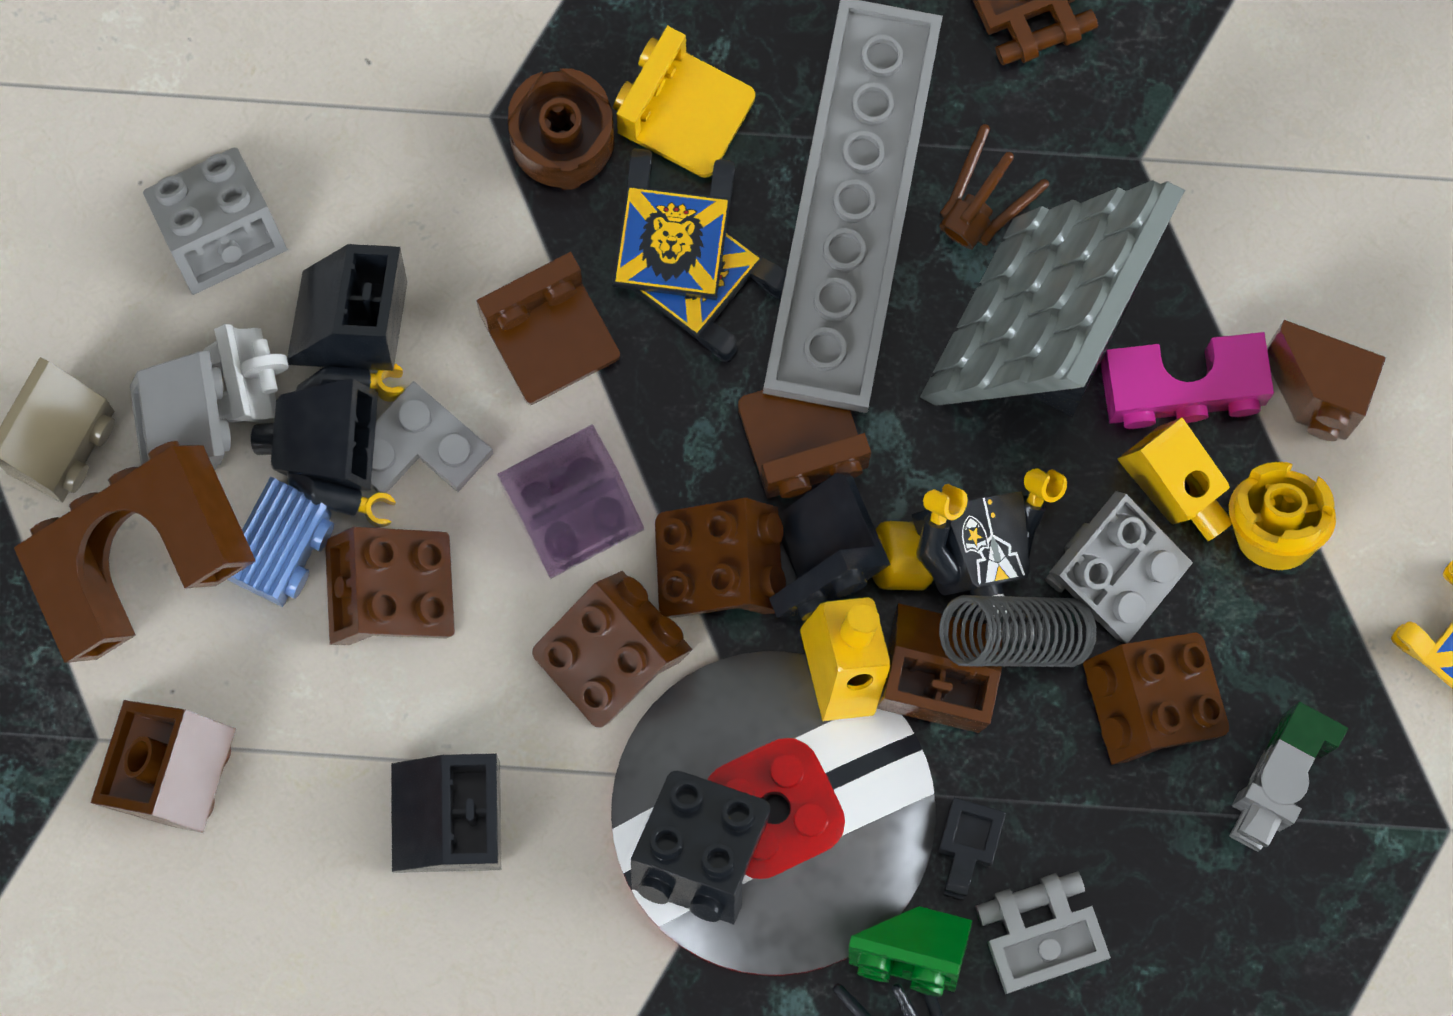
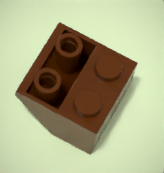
M898 603L887 649L890 669L877 709L980 733L991 724L1002 666L957 665L948 658L941 645L939 629L942 614ZM952 616L949 622L948 638L950 642V647L954 651L955 655L960 658L957 651L955 650L952 637L953 622L955 619V617ZM959 618L956 633L957 641L964 656L969 658L963 649L961 641V623L963 619ZM967 620L965 624V640L969 651L976 657L971 649L969 640L971 620ZM974 622L973 639L975 647L980 654L981 651L977 639L978 622ZM982 623L981 638L985 648L986 624ZM1001 638V642H1000V648H1001V650H1002V638Z

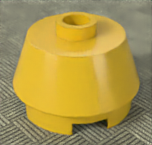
M1271 462L1254 468L1250 472V476L1235 488L1229 501V515L1241 551L1257 565L1273 570H1287L1303 564L1330 539L1336 525L1334 497L1326 482L1319 476L1315 482L1305 474L1291 471L1293 464L1288 462Z

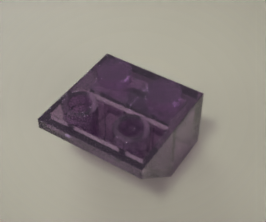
M593 424L497 474L505 497L550 579L644 530V526L620 473Z

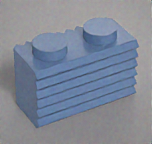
M270 477L242 529L256 562L227 580L281 607L286 603L288 596L296 599L304 588L310 571L304 567L311 556L312 550L315 549L321 552L333 532L334 523L329 521L332 515L331 511L323 503L315 505L305 497L303 492H299L296 488Z

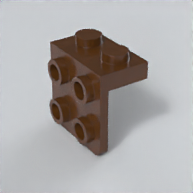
M763 390L744 395L739 399L738 411L767 499L781 495L782 498L795 497L812 489L811 485L824 482L835 473L848 472L855 478L863 473V469L868 468L871 450L865 433L858 435L850 410L763 394Z
M739 498L665 511L657 515L655 519L658 603L659 611L663 616L676 618L734 608L765 615L775 613L769 598L786 587L785 574L781 568L780 551L783 525L778 514V507L749 498Z
M620 571L595 582L536 643L532 654L537 663L590 723L600 728L609 724L658 674L679 664L693 649L683 639L684 635L681 628L672 619L663 616L648 600V593L643 585L636 579L627 576L623 571Z
M1188 633L1121 644L1083 662L1088 688L1092 694L1111 765L1129 762L1162 748L1219 738L1229 732V722L1205 640L1199 633Z

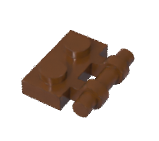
M973 0L988 35L1008 28L1012 36L1011 41L995 47L997 57L1003 66L1019 59L1023 63L1038 58L1039 51L1061 42L1068 46L1080 41L1081 34L1098 28L1097 18L1092 9L1076 15L1073 14L1069 3L1075 0ZM1050 11L1055 23L1031 32L1026 20Z

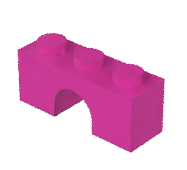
M1265 332L1212 338L1204 351L1207 374L1204 378L1194 382L1177 380L1166 371L1162 363L1159 344L1106 350L1101 361L1109 424L1124 422L1125 428L1138 429L1156 424V418L1176 416V419L1182 417L1186 423L1207 419L1209 417L1208 412L1229 410V416L1243 417L1259 413L1261 411L1260 406H1266L1274 394Z

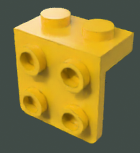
M667 25L659 40L652 37L645 46L638 65L643 68L634 84L626 81L615 99L613 109L618 111L616 113L618 134L700 177H710L713 174L714 162L723 158L755 101V91L751 86L686 53V35Z

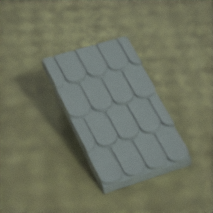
M1152 180L1127 191L1118 187L1082 203L1071 200L1052 209L1041 206L1013 218L1003 237L1005 241L1001 242L980 281L982 285L977 287L956 327L958 331L952 334L933 371L935 374L929 378L920 398L937 406L1027 394L1073 417L1119 328L1159 240L1185 190L1168 181L1160 184Z

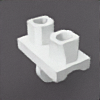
M224 324L215 328L216 341L203 351H210L212 368H220L226 384L227 391L223 392L222 399L217 400L219 419H227L228 422L233 423L243 421L273 422L276 406L275 392L278 391L275 375L289 368L286 355L270 354L268 341L263 339L261 328L238 329L230 324Z

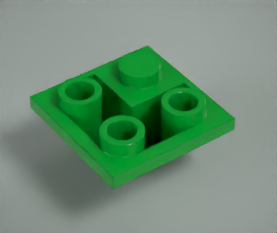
M918 906L852 935L849 943V964L858 966V975L874 981L889 982L890 975L912 981L910 988L923 994L941 997L943 990L955 992L971 931L972 920Z

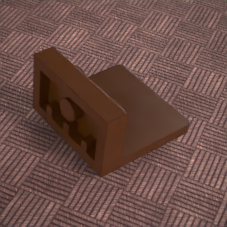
M571 252L476 300L480 318L526 403L529 405H533L620 359V351L582 284L581 269Z
M352 527L328 538L325 545L330 645H351L372 636L446 639L454 635L450 537L447 532Z

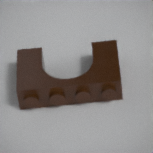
M171 441L154 448L148 453L149 461L139 467H130L115 473L108 479L110 486L99 493L92 492L75 499L69 504L70 512L60 518L54 517L36 524L30 529L32 536L14 547L65 663L97 660L136 636L114 588L109 569V555L114 536L120 526L133 514L137 513L143 516L157 529L185 589L217 586L256 562L203 445H180L178 441Z

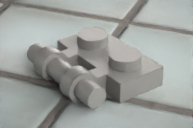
M1078 871L1062 877H1058L1056 873L1040 878V884L1014 893L1010 889L994 893V900L975 906L981 926L1002 920L1008 934L987 942L1005 994L1111 958L1093 906L1073 913L1069 907L1068 897L1085 892L1083 880ZM1048 904L1054 919L1025 928L1020 914Z

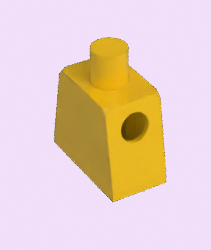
M1182 417L1157 427L1117 458L1170 523L1176 524L1191 519L1207 541L1214 539L1232 525L1229 515L1216 500L1230 488L1229 484ZM1184 481H1186L1189 485V494L1186 492L1184 488Z
M866 597L821 603L802 625L800 633L822 721L874 716L890 669V659L875 601L872 598Z

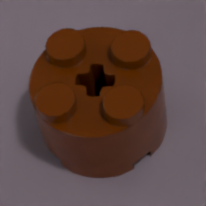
M560 68V71L544 74L542 71L527 78L517 88L511 98L508 107V131L512 152L518 165L532 179L548 186L572 190L595 177L605 167L614 146L613 113L605 90L591 76L568 68ZM566 123L570 124L571 127L569 131L561 130L559 133L552 131V126L561 129Z

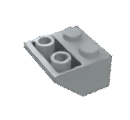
M210 351L196 352L137 371L130 385L141 465L150 460L148 453L154 448L167 442L178 441L180 445H203L214 470H216L217 466L221 465L225 455L224 452L230 451L231 436L227 419H219L217 400L223 397V380L220 368H212Z

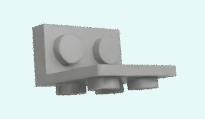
M231 148L223 153L215 154L206 161L174 176L166 177L143 191L145 199L192 295L288 250L238 148Z

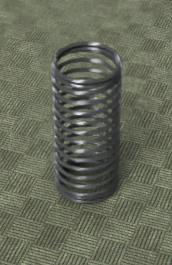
M961 595L951 600L944 609L940 620L939 637L942 648L948 658L959 666L1075 667L1083 663L1092 653L1096 642L1097 627L1094 616L1088 606L1076 598ZM963 604L954 619L952 633L955 650L960 656L959 658L950 647L948 629L954 611ZM968 605L970 607L966 610L961 623V641L963 649L969 658L964 656L959 648L956 636L957 623L961 613ZM979 605L973 613L969 626V640L971 649L976 656L974 657L966 644L965 624L970 612ZM1066 607L1074 615L1078 626L1077 645L1074 652L1070 655L1069 658L1067 657L1070 654L1074 643V624L1071 618V614L1066 609ZM1073 607L1081 614L1086 626V641L1083 650L1077 658L1075 656L1078 654L1082 643V624L1078 613ZM1059 608L1067 616L1070 625V642L1061 658L1059 657L1063 653L1066 643V624ZM982 609L977 629V639L981 651L979 654L973 639V627L976 617ZM1054 612L1059 616L1062 625V642L1056 654L1054 652L1058 643V623ZM986 615V645L984 648L981 638V629L983 620ZM1001 616L1003 617L1002 633H1001V622H1000ZM1009 616H1011L1012 619L1010 625L1008 622ZM1019 616V619H1020V620H1019V623L1017 624L1016 619H1017V617ZM1027 616V619H1028V620H1027V623L1025 624L1024 619H1025V617ZM1035 616L1036 620H1035V623L1033 624V620H1032V619H1033V617ZM1050 618L1052 619L1054 625V642L1052 648H1050L1049 644ZM1001 638H1002V643H1003V648H1002V650H1001V648H1000ZM1009 640H1010V643H1011V649H1010V650H1009V648H1008ZM1017 641H1018V643H1019V649H1018V650H1017V648H1016ZM1025 642L1027 643V650L1024 649ZM1033 642L1035 644V650L1032 649Z

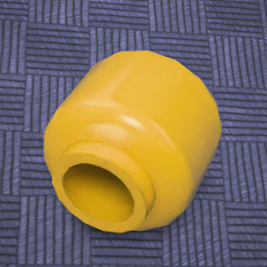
M903 521L881 522L875 530L891 565L872 577L873 581L881 589L925 590L932 583L933 577L917 558L916 551L920 536L917 534L914 523Z

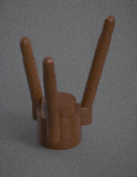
M987 124L980 126L950 199L939 213L944 217L939 225L941 230L958 244L972 250L978 241L987 246L997 231L1049 187L1047 179L1040 180L990 221L989 217L992 215L993 210L985 202L1014 159L1012 152H1006L975 196L967 194L964 200H962L990 131V127Z

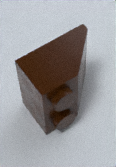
M1283 320L1267 345L1271 373L1295 422L1308 426L1307 432L1319 439L1337 441L1340 438L1346 440L1366 416L1386 357Z
M124 700L91 803L167 826L203 833L207 819L214 809V797L224 766L231 755V743L236 728L186 709Z

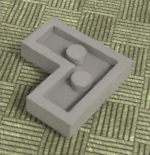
M413 381L376 421L371 487L378 493H387L408 469L420 459L453 489L459 492L493 455V450Z

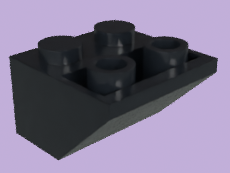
M347 244L303 270L287 356L288 365L339 366L394 371L408 283L400 247Z
M497 753L437 755L391 763L392 873L502 870L500 761Z

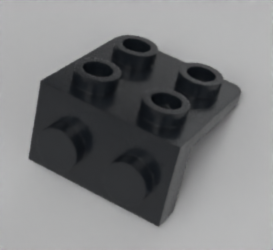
M835 473L779 513L783 525L782 543L798 579L770 597L769 600L777 618L800 615L801 619L806 621L819 604L827 601H837L843 596L861 590L867 585V580L891 565L850 473Z
M682 771L671 772L666 778L631 857L632 889L638 891L642 897L657 904L670 902L689 909L691 913L702 920L709 922L722 920L734 925L742 907V881L769 820L770 804L762 798Z

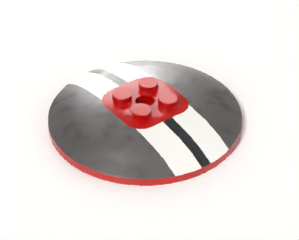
M762 651L740 654L706 665L681 679L652 704L628 739L620 758L612 793L611 823L618 861L626 882L639 905L665 935L695 956L719 967L755 975L784 976L822 969L849 957V943L852 935L898 916L903 912L920 885L928 865L936 825V802L927 759L916 735L901 714L876 709L874 716L822 721L806 654L785 651ZM673 771H682L762 799L771 794L780 795L789 804L790 814L785 821L779 824H766L742 881V907L734 925L722 920L717 922L702 920L687 908L670 902L666 904L651 902L642 897L638 891L632 889L631 857L666 778Z

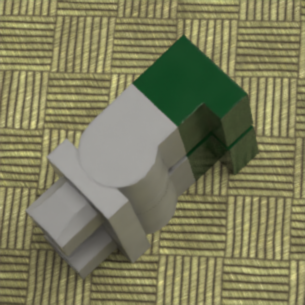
M1300 701L1285 712L1257 763L1247 787L1239 791L1232 804L1234 808L1242 812L1229 836L1258 852L1263 846H1269L1276 831L1280 832L1293 825L1302 808L1294 804L1300 801L1307 793L1309 787L1308 771L1316 756L1323 758L1337 749L1348 727Z

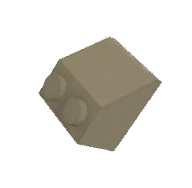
M40 357L0 426V467L11 477L63 503L68 492L75 493L84 482L89 466L85 463L95 445L101 447L109 438L115 424V419L112 418L115 411L106 398L51 362Z

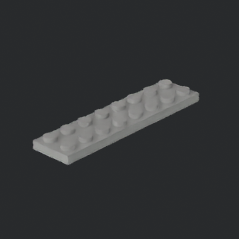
M840 0L763 394L857 412H868L943 16L862 0Z

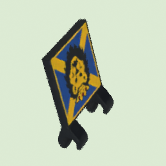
M633 149L630 156L627 189L612 286L717 300L735 179V163L722 159L714 162L710 195L649 188L653 166L651 151Z
M727 231L717 300L641 290L633 291L699 340L721 361L728 362L738 351L737 340L733 334L713 321L750 277L771 296L780 299L782 297L786 271L760 256Z

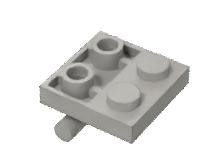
M1115 491L1092 521L1084 523L1064 547L1065 554L1049 572L1050 574L1045 578V581L1056 591L1062 593L1066 589L1074 598L1085 603L1094 618L1117 641L1127 644L1193 562L1127 494Z

